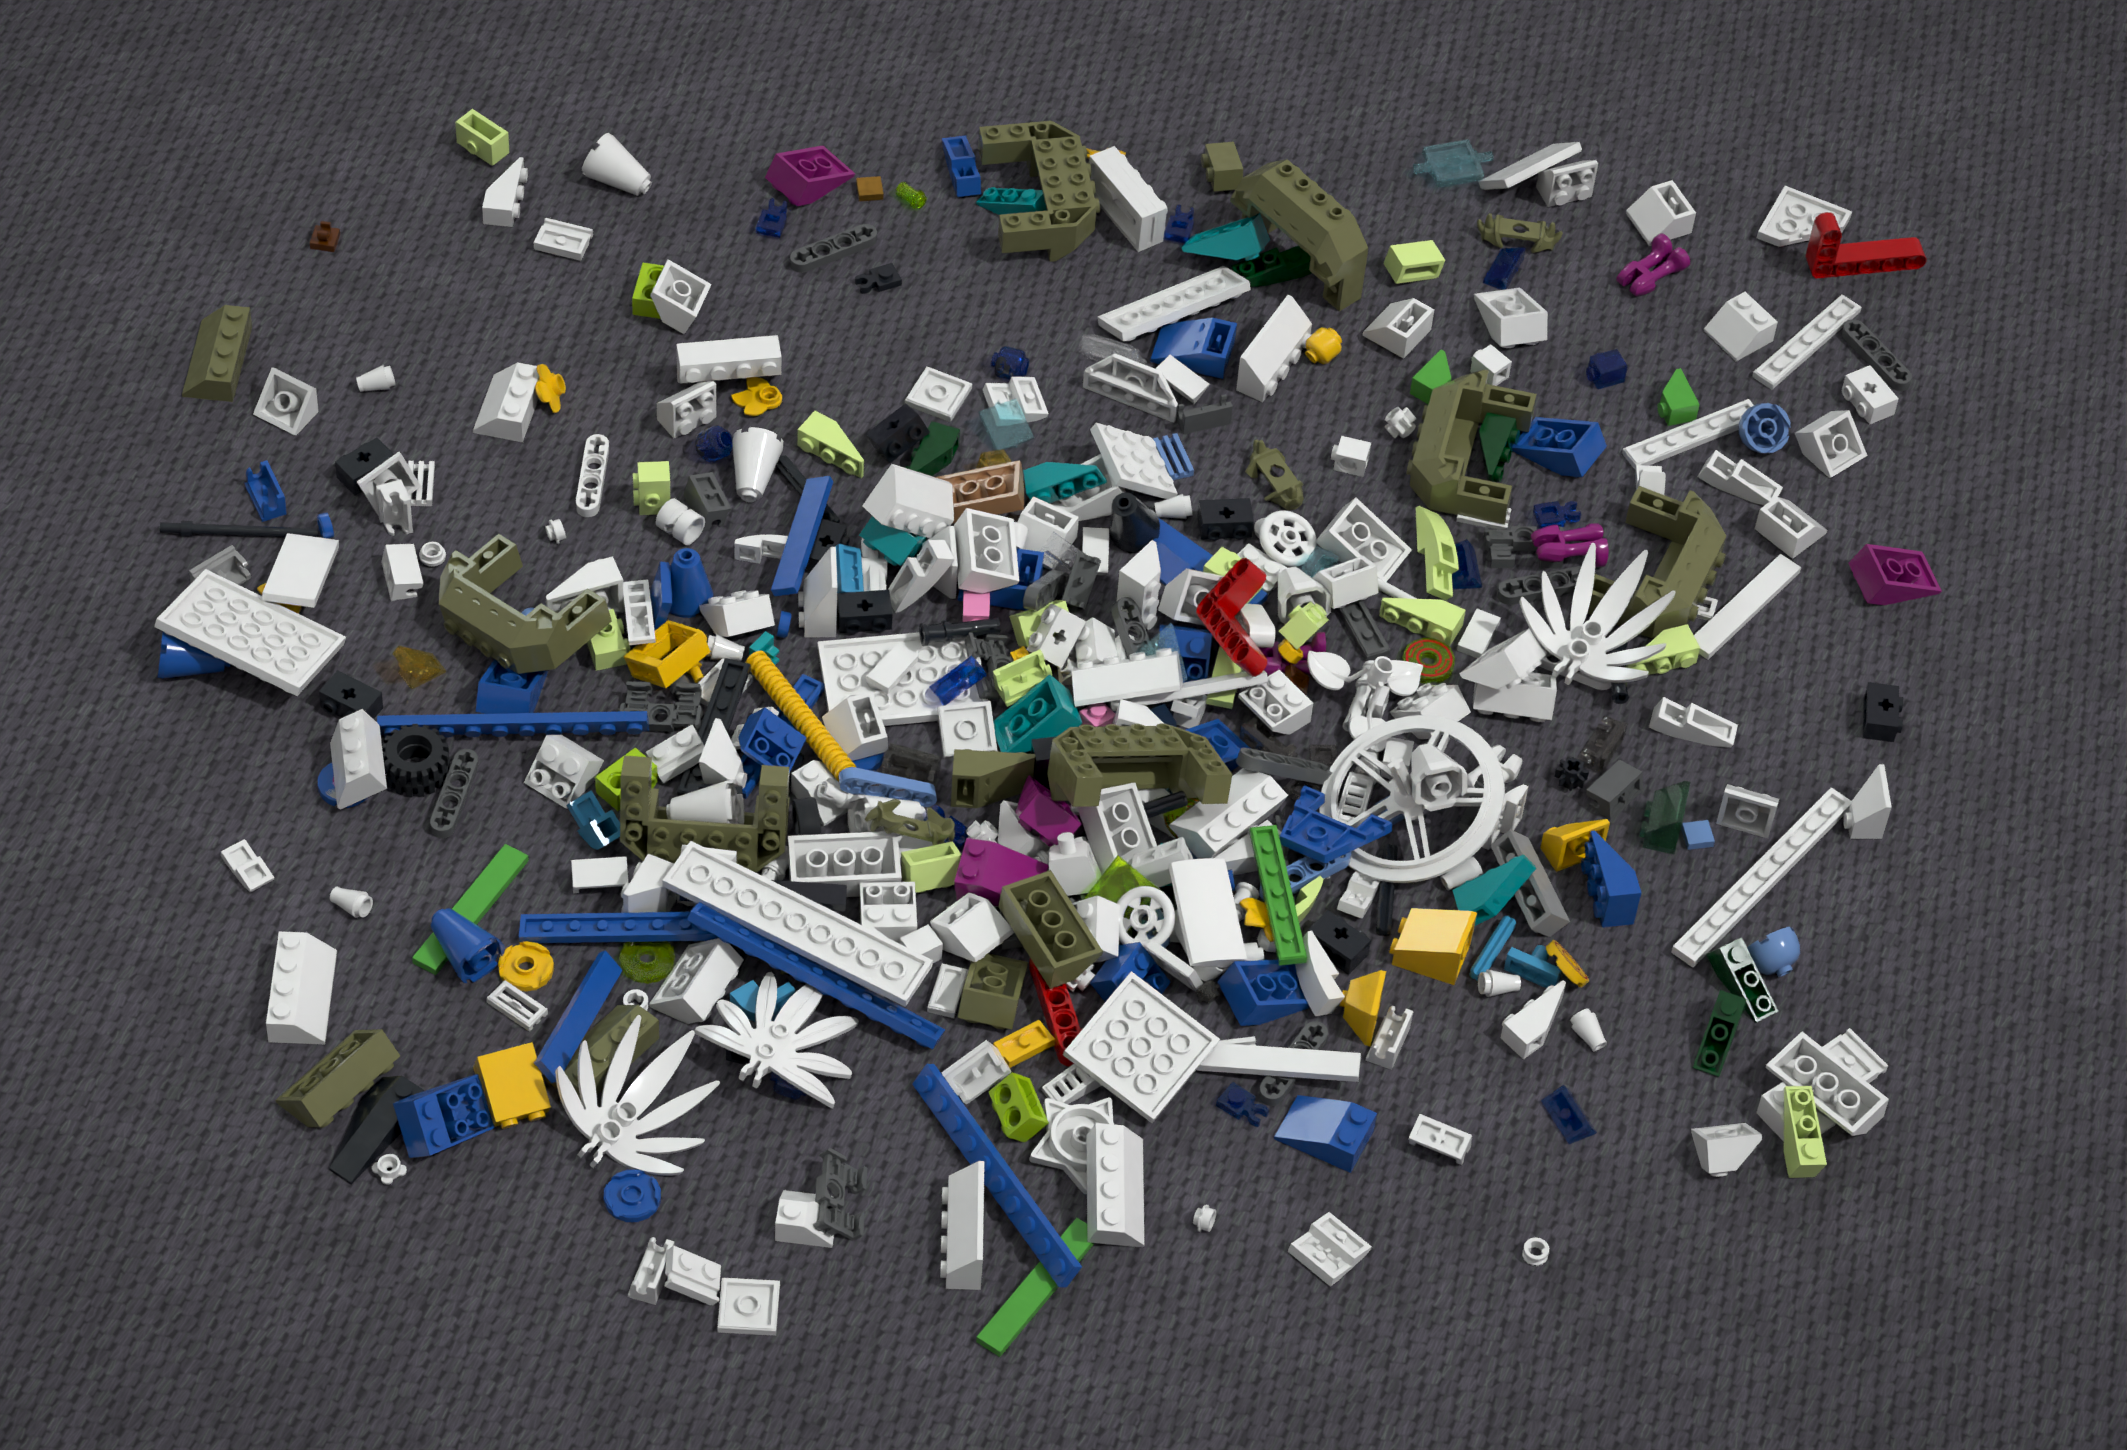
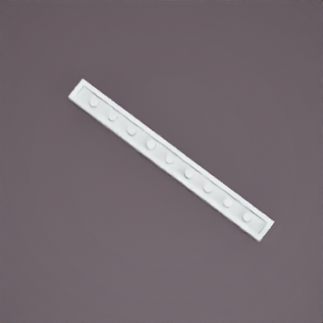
M1830 788L1673 946L1671 953L1691 967H1694L1844 816V813L1849 811L1851 800Z

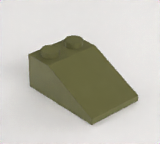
M988 953L977 962L971 961L962 992L958 1018L965 1019L970 1023L980 1022L989 1024L997 1029H1012L1028 962Z

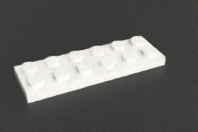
M1222 266L1097 317L1098 324L1123 342L1131 341L1138 335L1153 332L1165 324L1176 323L1180 318L1195 315L1200 310L1217 306L1229 298H1237L1242 293L1251 290L1250 282L1229 268Z

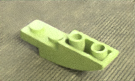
M1418 506L1416 507L1417 549L1419 553L1425 555L1427 593L1443 600H1448L1453 597L1452 574L1459 570L1455 543L1444 520L1437 513Z

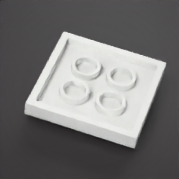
M1099 423L1093 425L1090 431L1116 486L1164 499L1177 496L1178 493L1174 487L1173 479L1169 476L1165 462L1161 458L1156 448V443L1151 437L1120 430L1110 425L1106 426Z

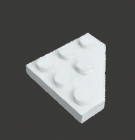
M1784 186L1760 227L1757 238L1778 247L1809 241L1815 218L1825 212H1831L1835 215L1842 233L1851 218L1852 211Z

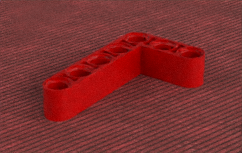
M1831 212L1822 213L1815 218L1805 255L1811 274L1816 279L1920 269L1927 262L1919 239L1914 237L1840 244L1842 233L1835 215Z
M1242 558L1203 598L1196 609V613L1230 659L1250 676L1256 677L1266 668L1267 658L1234 616L1263 586L1267 575L1249 559Z
M1030 958L1029 970L1049 1032L1055 1038L1054 1048L1058 1060L1061 1064L1070 1067L1074 1063L1066 1058L1063 1053L1082 1029H1080L1066 983L1049 988Z

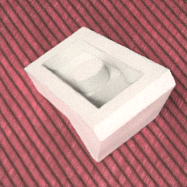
M1636 465V490L1638 486L1664 495L1666 474L1662 472V466Z
M1200 695L1174 700L1171 711H1174L1173 718L1177 725L1186 728L1198 726L1207 706V696Z

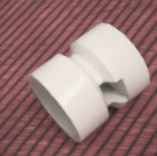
M675 498L670 499L658 512L656 526L668 534H673V537L683 544L690 545L702 533L705 518L692 509L687 510L688 507Z

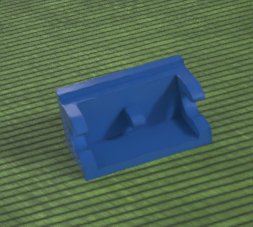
M268 461L260 462V472L257 474H253L249 467L246 470L247 482L244 485L261 521L286 515L285 496Z

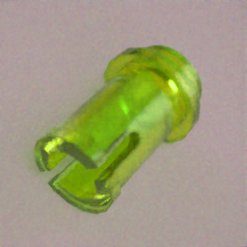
M901 182L896 188L897 192L895 194L909 202L912 208L920 209L925 205L927 197L923 191H917L906 182Z

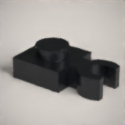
M893 263L869 269V275H857L855 277V284H865L860 286V293L866 294L875 287L878 292L902 286V279Z

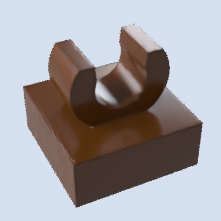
M321 221L320 226L315 225L310 240V249L335 252L340 237V229L331 228V222Z

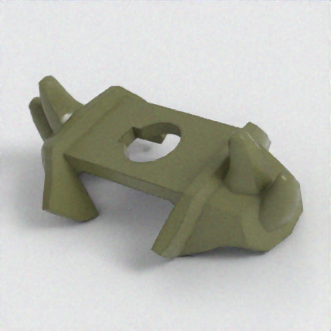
M1491 213L1486 216L1485 223L1481 219L1477 220V227L1481 233L1482 241L1487 240L1499 248L1503 247L1501 238L1508 237L1535 242V245L1531 248L1532 253L1545 249L1552 251L1563 234L1562 231L1555 233L1556 227L1554 222H1551L1548 228L1545 221H1537L1535 223L1507 219L1501 215H1496L1495 219H1492ZM1521 226L1529 231L1517 233L1513 228Z
M1254 440L1250 464L1245 472L1251 478H1258L1257 468H1259L1272 486L1274 492L1264 498L1265 501L1279 504L1288 511L1297 509L1304 500L1302 489L1304 484L1296 479L1285 463V457L1277 448H1266L1263 440ZM1275 466L1282 469L1285 473L1281 477H1274L1270 474L1271 468Z
M892 799L883 803L878 801L877 806L865 817L866 822L872 820L871 832H875L877 828L883 826L887 834L897 833L932 842V845L943 844L947 838L949 842H952L955 837V823L953 820L941 817L931 807H927L928 820L926 821L894 814L893 810L901 803L898 799ZM910 824L914 826L917 831L909 830L903 825Z

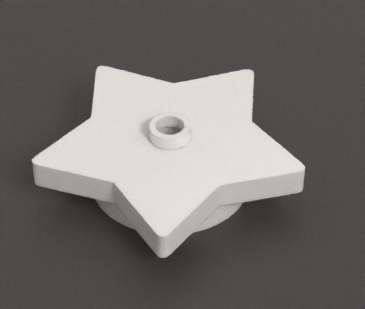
M1110 1097L1089 1105H1068L1046 1098L1043 1109L1049 1122L1046 1125L1047 1133L1033 1150L1029 1160L1033 1163L1064 1170L1075 1185L1084 1194H1087V1134L1095 1123L1114 1124L1112 1099Z

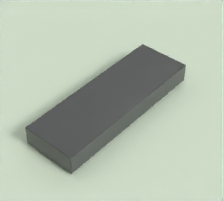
M1363 600L1349 603L1342 608H1336L1365 661L1390 655L1391 650Z

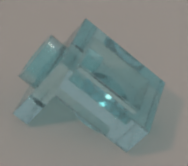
M1316 546L1302 566V571L1313 578L1318 571L1338 565L1339 557L1328 550Z

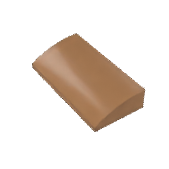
M1020 460L935 477L952 484L953 523L957 522L966 508L995 515L1024 510V483Z

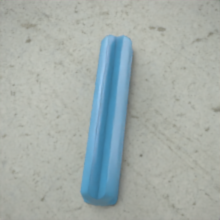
M1504 916L1470 969L1469 975L1472 979L1478 981L1479 974L1490 969L1515 928L1516 921L1514 918Z

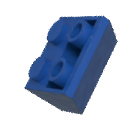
M1160 625L1157 650L1171 648L1172 652L1178 651L1183 683L1208 678L1212 640L1210 631L1206 629Z
M765 707L748 716L738 736L740 749L748 757L761 766L789 767V773L807 738Z
M1140 942L1119 945L1118 957L1106 960L1090 984L1106 1002L1131 971L1160 994L1170 984V980Z

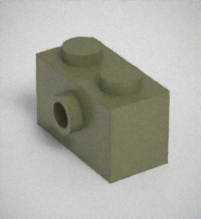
M1234 142L1205 144V154H1201L1202 168H1206V180L1211 182L1213 191L1236 190L1243 179V166Z

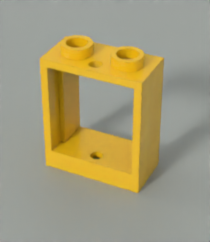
M668 620L655 630L656 643L638 644L624 656V659L634 678L667 688L711 651L703 631ZM676 646H678V648H676V649H675L672 653H670L667 657H665L663 660H660V659H662L665 655H667L671 650H673Z

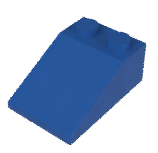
M1535 417L1531 423L1530 431L1523 432L1519 437L1518 443L1513 444L1511 449L1515 453L1559 475L1583 477L1607 445L1598 422Z
M494 659L478 683L476 712L483 714L534 713L548 670L517 674L510 668L505 669Z
M1219 719L1186 729V731L1206 737L1230 772L1239 766L1236 763V759L1240 749L1250 748Z
M1278 960L1234 961L1217 981L1240 1026L1261 1025L1310 1008L1301 989L1295 964L1279 966Z
M1297 1095L1274 1139L1351 1173L1374 1132L1377 1113L1353 1102Z

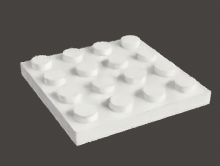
M1131 971L1067 1047L1063 1055L1149 1122L1153 1123L1215 1048L1220 1039Z

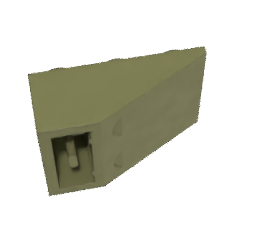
M954 749L951 807L980 808L1021 794L1027 777L1029 775L1034 777L1035 754Z

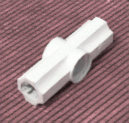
M862 538L861 559L864 591L886 590L887 561L884 559L885 554L878 549L875 551L867 547L863 543L864 539Z

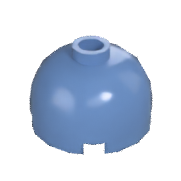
M1770 403L1756 404L1748 408L1741 416L1739 436L1742 443L1750 450L1758 453H1774L1781 449L1788 441V428H1791L1790 420L1787 413L1778 405Z
M1791 927L1766 935L1767 938L1759 942L1757 940L1747 947L1759 973L1764 975L1776 973L1778 977H1782L1793 970L1791 965L1798 960L1800 955V944L1797 935Z

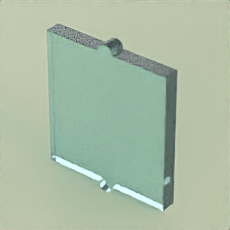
M1017 399L1002 404L997 402L993 407L979 411V416L996 452L1010 447L1017 448L1019 444L1034 439Z

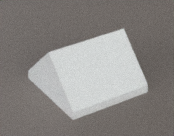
M271 368L253 415L293 435H297L318 413L316 388L276 368Z

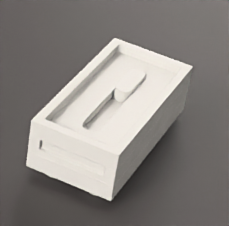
M1115 146L1090 155V181L1094 180L1096 188L1094 197L1099 199L1102 210L1133 247L1140 252L1163 242L1166 214L1168 212L1165 202L1156 196L1152 187L1145 183L1139 172L1128 163L1125 155L1121 154Z

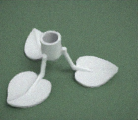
M1309 651L1307 655L1308 668L1311 675L1321 686L1327 689L1340 690L1344 685V681L1350 683L1365 673L1367 674L1369 684L1376 687L1366 717L1355 716L1349 723V732L1354 740L1364 732L1385 722L1381 718H1372V712L1383 685L1387 684L1390 687V691L1396 695L1410 696L1416 692L1419 686L1420 675L1423 669L1421 664L1390 660L1387 657L1380 656L1376 658L1372 666L1366 665L1364 669L1349 676L1350 667L1342 657L1333 653ZM1387 739L1375 744L1368 750L1373 752L1383 751L1386 748Z

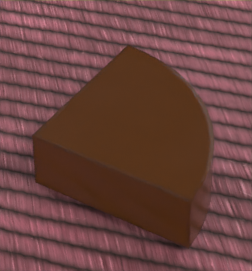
M1293 664L1286 666L1285 676L1307 696L1310 677Z

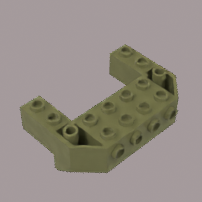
M1053 121L979 127L978 149L982 165L1026 161L1030 177L1039 176L1047 211L999 215L998 238L1002 253L1047 249L1051 262L1057 261L1074 251L1095 230L1096 213H1100L1099 199L1094 197L1096 194L1094 180L1090 181L1091 166L1090 163L1085 161L1087 160L1086 146H1082L1080 136Z
M1288 159L1269 162L1243 177L1230 198V202L1242 211V219L1246 217L1251 218L1260 213L1268 233L1279 228L1311 256L1309 270L1325 283L1323 298L1338 311L1361 299L1368 246L1351 212L1341 206L1333 196L1327 194L1315 181L1307 177L1299 167L1293 165Z
M1480 370L1461 376L1433 389L1429 405H1425L1422 420L1424 422L1419 424L1417 433L1419 440L1414 442L1412 450L1414 458L1409 460L1407 475H1411L1410 487L1430 510L1463 515L1505 525L1510 506L1512 486L1467 477L1465 474L1479 423H1483L1487 412L1516 418L1517 429L1529 432L1534 416L1537 394L1487 384L1489 370Z
M1638 486L1630 501L1625 523L1672 540L1654 577L1645 576L1616 625L1622 626L1671 591H1676L1674 598L1665 610L1640 633L1649 638H1655L1663 630L1686 625L1689 621H1695L1699 611L1697 605L1698 603H1704L1708 593L1706 587L1707 585H1713L1717 575L1715 569L1716 567L1721 569L1726 554L1722 552L1726 534L1711 508L1695 492L1689 491L1684 502ZM1597 574L1594 575L1592 596L1587 614H1593L1615 581Z
M500 534L496 535L470 558L455 550L440 576L439 606L445 621L444 627L450 634H456L461 637L469 646L473 645L480 649L486 657L491 656L497 660L505 669L510 668L517 674L556 669L612 622L606 599L588 588L558 613L541 603L526 616L490 594L523 567L516 544Z
M1164 723L1157 724L1156 726H1144L1142 724L1118 726L1108 724L1105 727H1094L1085 724L1080 727H1070L1052 740L1047 773L1052 800L1069 801L1073 807L1099 806L1101 789L1136 783L1137 789L1169 788L1172 793L1184 791L1187 798H1198L1202 804H1228L1232 773L1206 737Z
M624 756L621 771L620 842L642 861H644L648 854H651L668 862L675 863L681 855L682 845H688L692 841L706 848L737 851V864L753 872H758L785 853L790 798H788L789 767L762 765L759 796L756 798L755 813L744 812V824L668 819L666 807L659 806V789L651 788L652 757Z

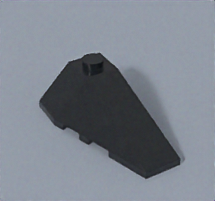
M404 1076L381 1077L363 1096L329 1170L352 1185L402 1133L393 1103L424 1090Z

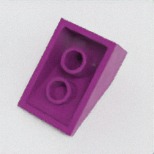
M817 146L775 154L765 178L776 190L781 191L790 203L801 206L812 204L853 178L855 173L824 146Z
M1866 544L1848 563L1863 593L1864 599L1870 604L1889 605L1932 596L1942 592L1922 551Z
M1030 775L1027 777L1015 811L1020 818L1018 823L1030 832L1032 829L1041 834L1039 838L1049 847L1059 845L1057 837L1066 832L1074 834L1081 825V822L1069 804L1065 801H1053L1049 789Z
M966 838L954 880L957 901L967 893H972L988 899L993 906L998 907L1003 886L1047 872L1049 865L992 841Z

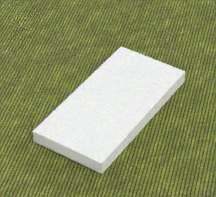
M1580 142L1552 144L1478 181L1480 188L1484 190L1509 188L1581 152Z
M287 533L262 592V600L314 608L338 551L339 540Z

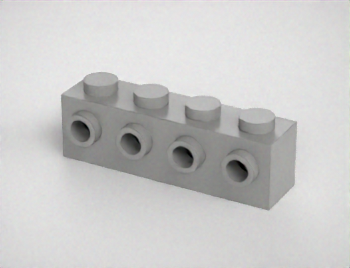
M1510 829L1490 845L1500 866L1509 862L1510 859L1523 854L1536 866V870L1514 894L1529 927L1535 933L1551 937L1567 925L1570 920L1529 838Z

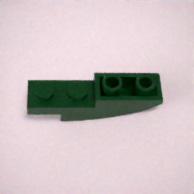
M1299 245L1283 252H1279L1276 247L1259 254L1258 257L1252 260H1244L1232 265V270L1250 282V287L1267 286L1312 274L1309 270L1311 256Z

